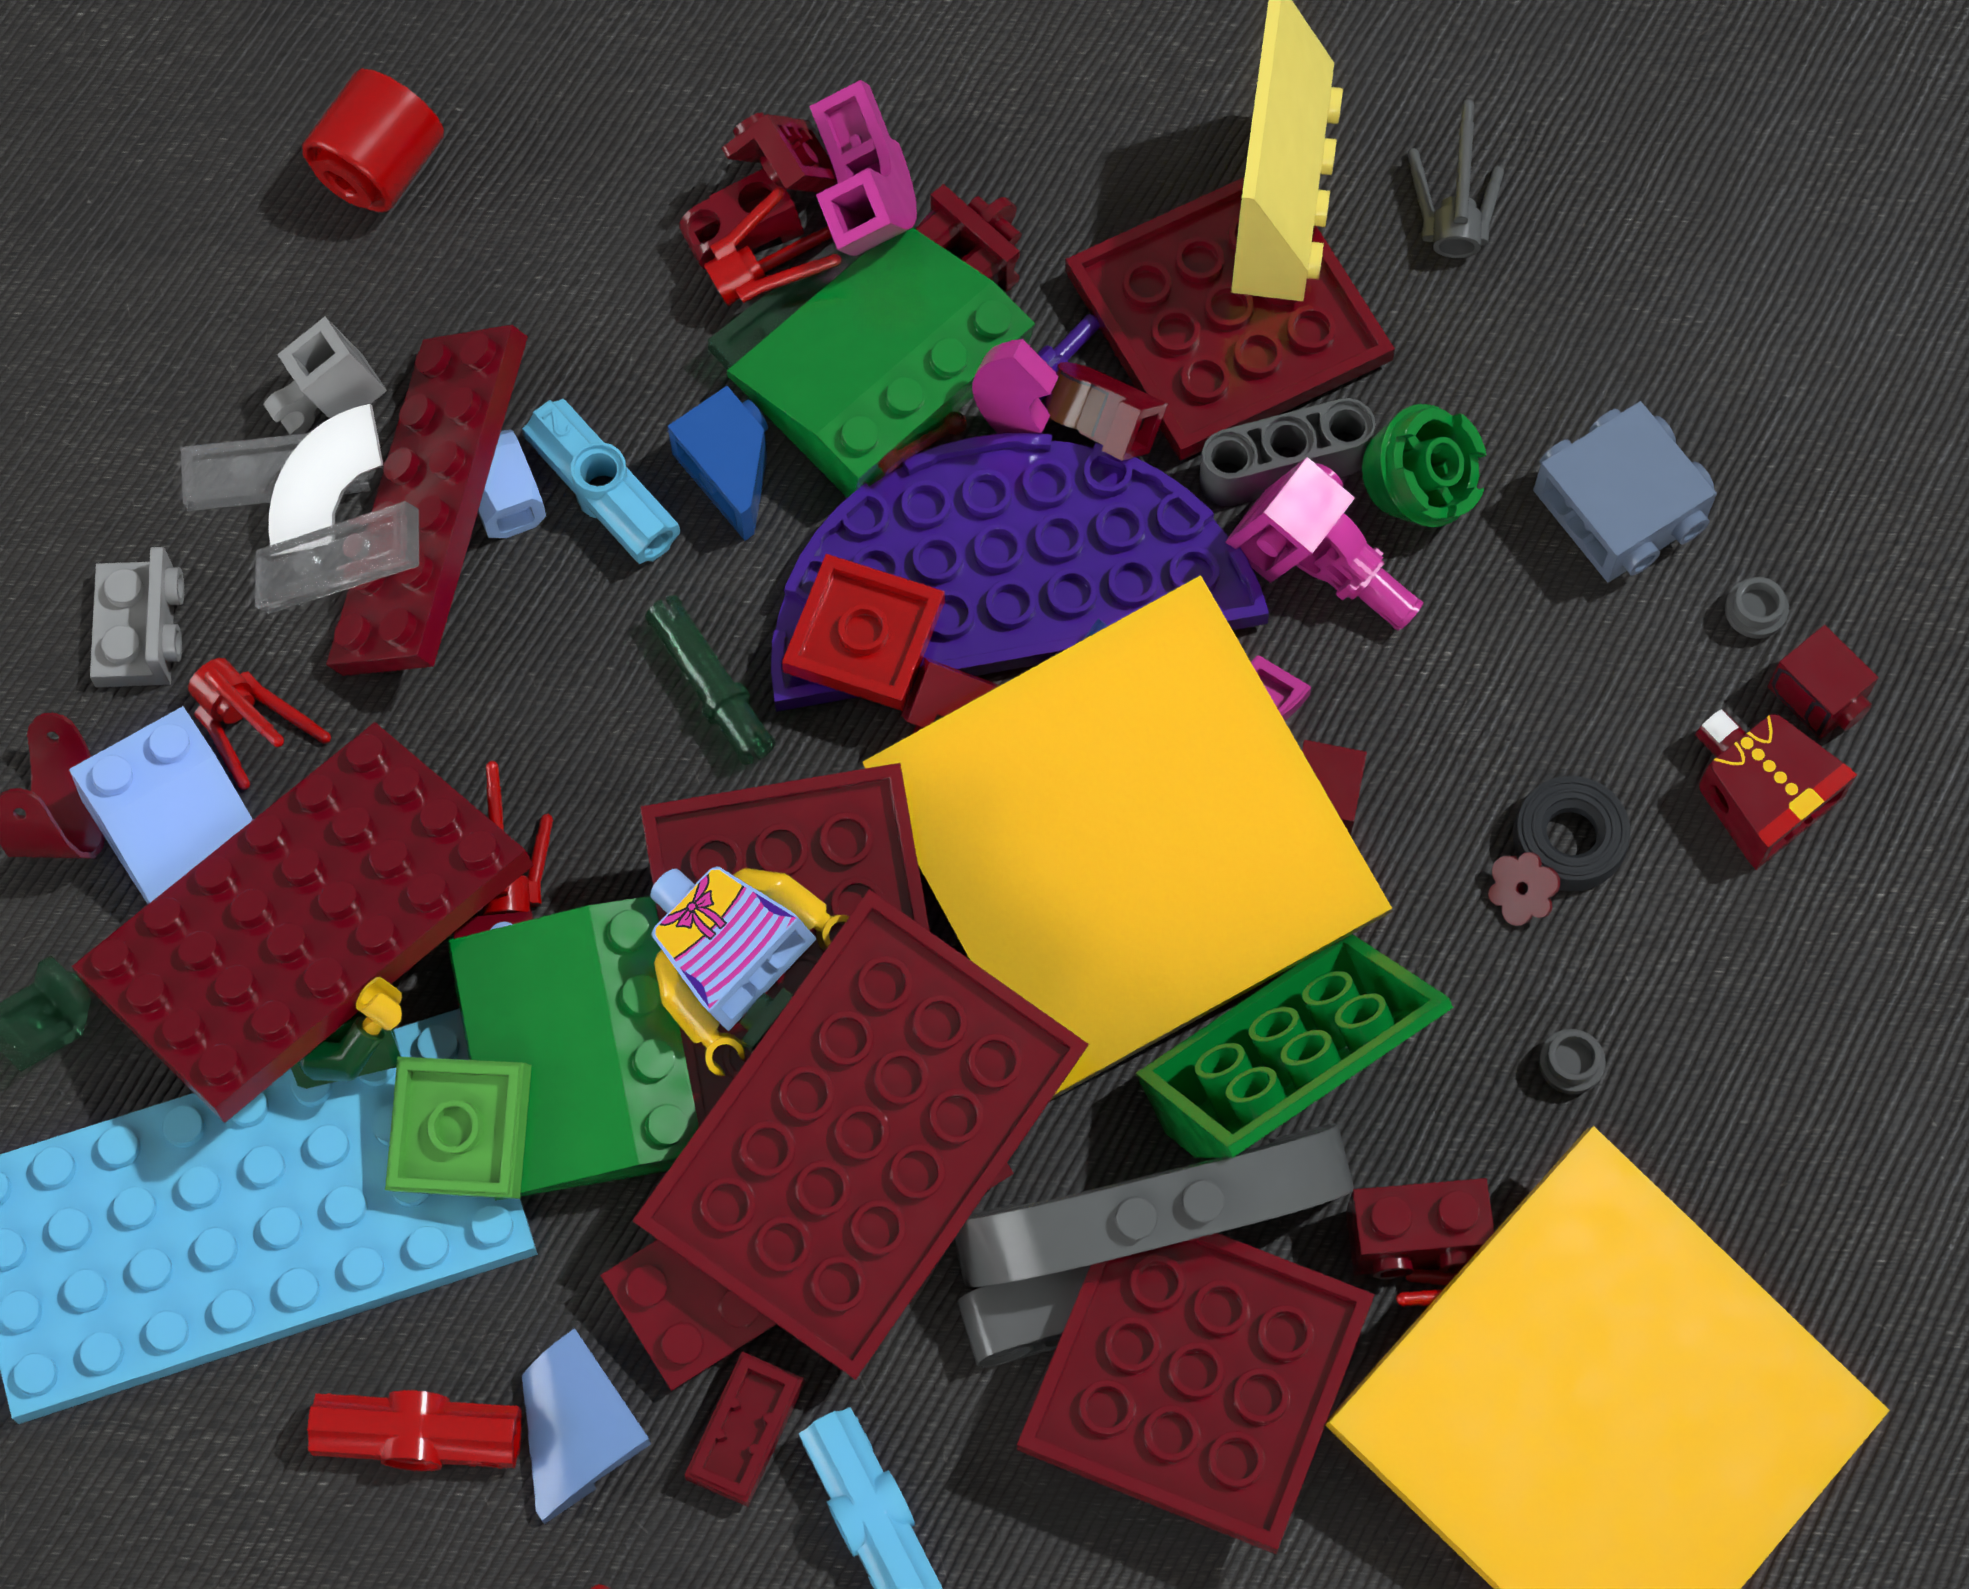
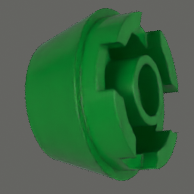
M1429 404L1409 406L1398 413L1367 445L1362 462V474L1366 490L1375 505L1388 515L1427 527L1448 525L1474 508L1484 492V488H1477L1480 475L1478 458L1486 456L1485 446L1479 432L1465 415L1461 413L1451 415L1445 410Z

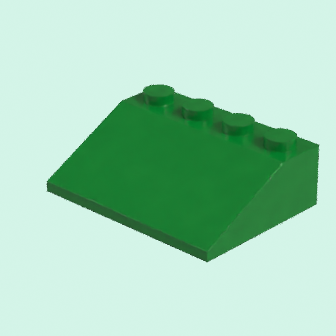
M912 227L867 250L730 367L726 375L848 498L865 483L871 486L880 480L973 398L972 383L974 376L987 352L993 347L1011 340L1023 339L1029 344L1035 323L991 279Z
M651 896L588 905L448 941L469 1060L518 1062L532 1065L520 1196L668 1171L699 1128L680 1028L661 1001L654 966L655 959L661 948L651 935L653 928L659 921L655 901L652 900ZM494 1198V1199H495V1201H497V1200H503V1199H508V1198Z
M1352 934L1299 963L1136 1072V1075L1164 1132L1195 1158H1233L1447 1013L1453 1006L1448 996Z

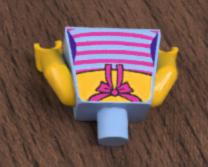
M716 866L709 869L694 884L679 869H671L656 881L651 890L650 896L652 900L667 913L653 928L651 934L661 948L654 962L661 1001L665 1009L693 1043H703L705 1046V1061L710 1071L715 1075L725 1076L724 1070L712 1058L713 1051L723 1044L733 1046L741 1059L745 1060V1051L741 1041L735 1035L720 1033L717 1030L719 1023L730 1031L816 939L819 946L825 952L831 943L829 938L831 927L837 922L844 925L850 917L847 915L830 916L826 913L827 905L785 873L744 868L732 875ZM815 928L817 930L816 938L809 931L810 929Z

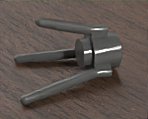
M1471 99L1464 100L1462 104L1456 196L1443 199L1440 208L1436 212L1434 211L1419 151L1411 148L1407 153L1423 219L1422 239L1426 242H1433V249L1436 253L1450 258L1473 256L1480 251L1481 246L1489 243V224L1504 174V169L1501 166L1493 168L1481 208L1478 210L1475 200L1469 198L1474 129V102Z

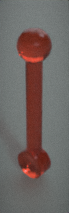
M958 411L950 412L938 427L898 451L894 449L885 455L879 462L878 467L887 475L903 461L948 434H961L967 426L965 416Z

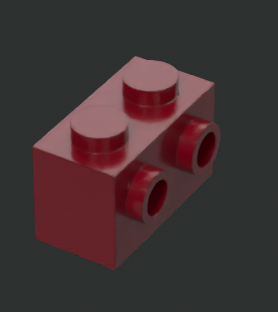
M1487 1178L1353 1189L1346 1209L1354 1275L1373 1274V1277L1378 1279L1405 1277L1414 1272L1413 1269L1440 1268V1271L1443 1273H1459L1494 1233Z

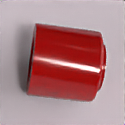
M361 68L353 74L302 143V153L316 177L334 194L357 207L366 208L371 211L386 212L393 208L444 138V128L437 115L410 89L387 75L375 70Z

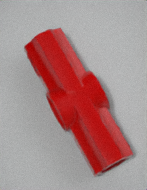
M416 1390L393 1391L389 1393V1398L316 1393L314 1402L310 1406L308 1419V1451L312 1456L381 1460V1463L385 1466L411 1471H436L441 1469L442 1464L468 1465L472 1467L484 1466L500 1469L515 1468L521 1445L522 1411L519 1406L450 1402V1399L446 1396Z

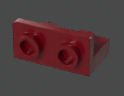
M762 112L756 113L739 123L733 129L735 138L721 148L727 159L761 163L771 180L776 185L784 186L786 189L820 193L838 184L826 147L810 120L771 114L764 115Z

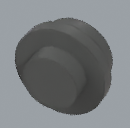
M1754 577L1739 582L1731 589L1725 603V614L1730 625L1740 634L1756 639L1767 638L1776 634L1784 626L1789 614V603L1782 588L1776 582L1764 577Z
M1565 1029L1551 1035L1544 1043L1539 1055V1068L1545 1081L1555 1090L1566 1094H1581L1591 1090L1600 1081L1606 1065L1605 1054L1599 1042L1590 1034L1577 1029Z

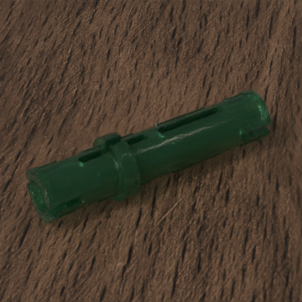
M676 595L666 597L670 610L666 609L662 600L654 603L647 610L645 620L648 625L652 626L702 701L703 709L701 712L707 722L718 725L736 752L741 764L749 765L754 763V758L750 753L752 750L758 760L764 758L771 752L776 742L749 705L750 693L742 683H734L683 607L679 597Z

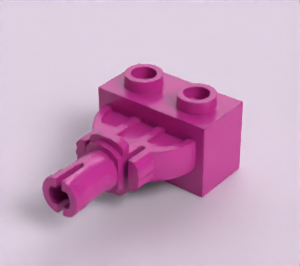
M1306 457L1265 489L1229 535L1225 543L1235 549L1240 547L1251 567L1269 583L1296 565L1311 576L1332 585L1337 590L1336 595L1340 599L1344 600L1349 597L1353 600L1359 597L1391 624L1395 630L1403 629L1418 613L1424 602L1382 568L1384 565L1382 560L1384 553L1377 547L1371 548L1359 528L1344 513L1355 497L1343 488L1340 477L1327 466L1314 463Z

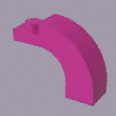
M859 80L809 106L838 184L816 194L837 250L851 256H857L911 229L917 217L916 198L911 176L899 142L890 138L870 85Z

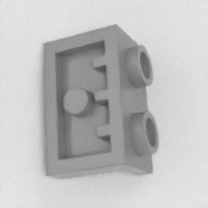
M164 547L150 548V562L96 564L90 679L95 687L171 685L172 662H179L182 655L180 627L178 624H173L174 605H182L184 601V577L180 567H173Z

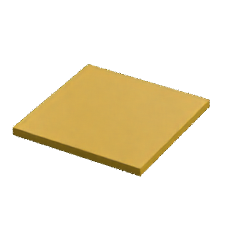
M1201 575L862 762L865 768L901 763L918 865L969 959L1089 1044L1051 1100L1392 912L1391 905Z
M1593 1126L1583 1132L1443 1289L1438 1297L1328 1418L1325 1426L1493 1589H1741L1890 1410Z

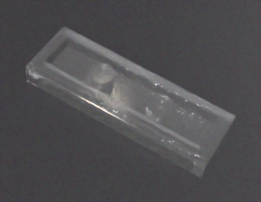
M309 433L180 447L183 503L186 510L195 511L271 502L274 487L283 466L298 444ZM370 471L357 478L343 494L371 491Z
M404 501L256 550L255 607L270 614L418 567L419 509Z

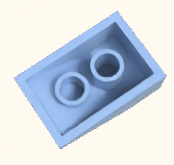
M183 706L69 769L81 801L147 904L152 902L253 820L216 755Z

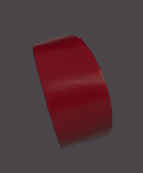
M54 712L40 714L31 721L27 731L31 764V791L22 788H12L0 794V845L8 857L95 859L104 848L105 837L81 801L69 771L70 768L90 758L91 754L78 728L70 719ZM55 732L59 738L51 739L48 733ZM15 809H23L26 815H18Z

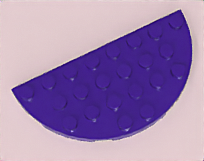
M1004 433L977 436L943 444L903 460V467L885 475L871 486L865 483L857 489L816 530L799 556L784 589L785 596L778 615L776 630L773 633L771 675L775 708L777 712L857 697L783 673V658L826 554L945 591V603L924 657L974 676L1039 665L1082 641L1098 618L1109 626L1200 575L1232 630L1268 624L1269 611L1261 586L1240 547L1235 549L1225 543L1229 536L1215 522L1214 513L1186 487L1161 470L1136 457L1121 461L1102 451V444L1095 443L1094 448L1069 442L1053 441L1050 434Z

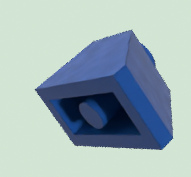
M726 386L667 427L672 455L745 541L755 534L767 462L764 432L768 430V425L762 413L752 401L747 399L741 402L731 389Z

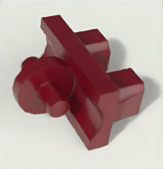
M944 184L930 194L931 212L916 227V230L947 251H950L955 246L965 255L961 259L962 261L991 279L1006 292L1019 282V275L1014 271V268L1020 257V251L1014 245L1019 241L1022 234L1011 225L1016 216V205L1006 197H1001L989 205L979 196L973 198L967 205Z

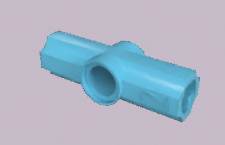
M564 398L554 402L549 400L535 410L529 422L522 428L523 436L576 494L577 502L582 511L590 517L597 518L638 564L645 561L653 562L667 552L673 541L680 534V526L626 467L625 458L621 451L611 444L604 443ZM598 476L614 478L604 486L588 484Z
M851 1407L841 1411H833L815 1420L809 1427L800 1432V1440L830 1498L827 1501V1505L852 1556H859L873 1588L943 1589L912 1529L915 1526V1522L896 1481L889 1470L883 1472L873 1452V1447Z

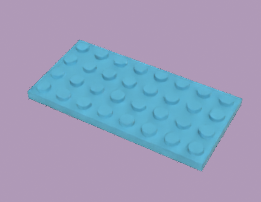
M460 1009L394 1029L402 1057L469 1060ZM396 1067L358 1076L352 1081H337L308 1089L297 1085L290 1068L226 1123L195 1093L0 1154V1371L12 1419L18 1424L31 1421L538 1255L521 1198L495 1201L491 1197L405 1193L385 1190Z

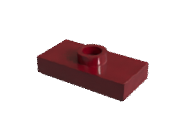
M741 1352L684 1475L686 1480L748 1507L805 1384L804 1378L745 1352Z

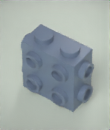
M1641 401L1622 413L1618 409L1605 413L1591 426L1588 434L1574 443L1566 439L1551 447L1540 459L1541 466L1533 489L1607 583L1626 571L1631 576L1642 572L1659 557V550L1673 541L1677 540L1679 544H1685L1698 536L1710 522L1707 517L1717 495V492L1714 490L1713 481L1706 469L1698 462H1691L1676 444L1675 435L1668 423L1659 416H1653Z

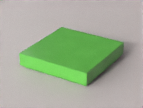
M397 1057L385 1190L405 1193L520 1199L532 1065L518 1062Z

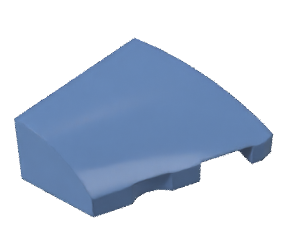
M575 1328L544 1351L522 1374L535 1507L538 1516L546 1524L596 1489L594 1485L596 1481L651 1445V1442Z

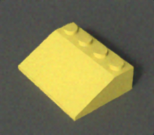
M1268 0L1242 192L1231 293L1304 301L1307 278L1319 280L1324 243L1312 242L1314 226H1326L1330 191L1319 190L1318 188L1320 174L1332 176L1337 139L1325 138L1327 123H1339L1343 88L1331 87L1334 62L1292 0Z

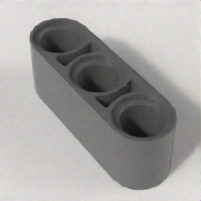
M1345 398L1216 432L1207 439L1202 450L1199 474L1200 490L1205 498L1213 504L1224 507L1258 500L1265 489L1306 457L1314 463L1327 466L1340 478L1352 475L1362 469L1366 447L1374 436L1376 426L1374 414L1361 401ZM1346 432L1355 436L1357 440L1344 442L1335 438L1333 434ZM1290 448L1300 455L1286 458L1278 455L1274 450ZM1221 463H1230L1236 465L1241 470L1236 473H1225L1218 470L1215 466Z
M1090 1265L1014 1282L984 1286L960 1297L957 1303L976 1365L978 1367L997 1366L1057 1348Z

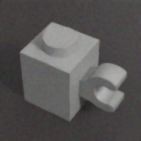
M324 316L277 354L294 381L285 388L272 393L263 405L276 423L281 421L289 435L294 439L310 429L315 420L317 408L330 419L352 408L373 403L387 390L363 354Z

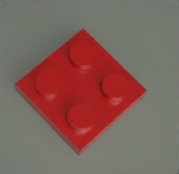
M826 554L783 658V673L903 711L944 606L945 591Z

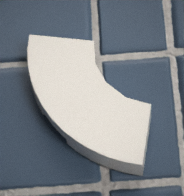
M371 404L352 408L323 422L311 431L291 453L279 474L271 498L269 511L271 549L335 538V512L344 491L362 474L384 466Z

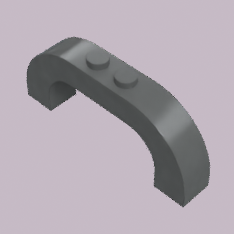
M1331 1123L1268 1139L1269 1144L1242 1151L1233 1158H1216L1064 1197L1024 1205L1009 1204L973 1213L953 1239L964 1285L967 1287L996 1285L1080 1268L1273 1219L1343 1197L1351 1193L1354 1186L1338 1124Z

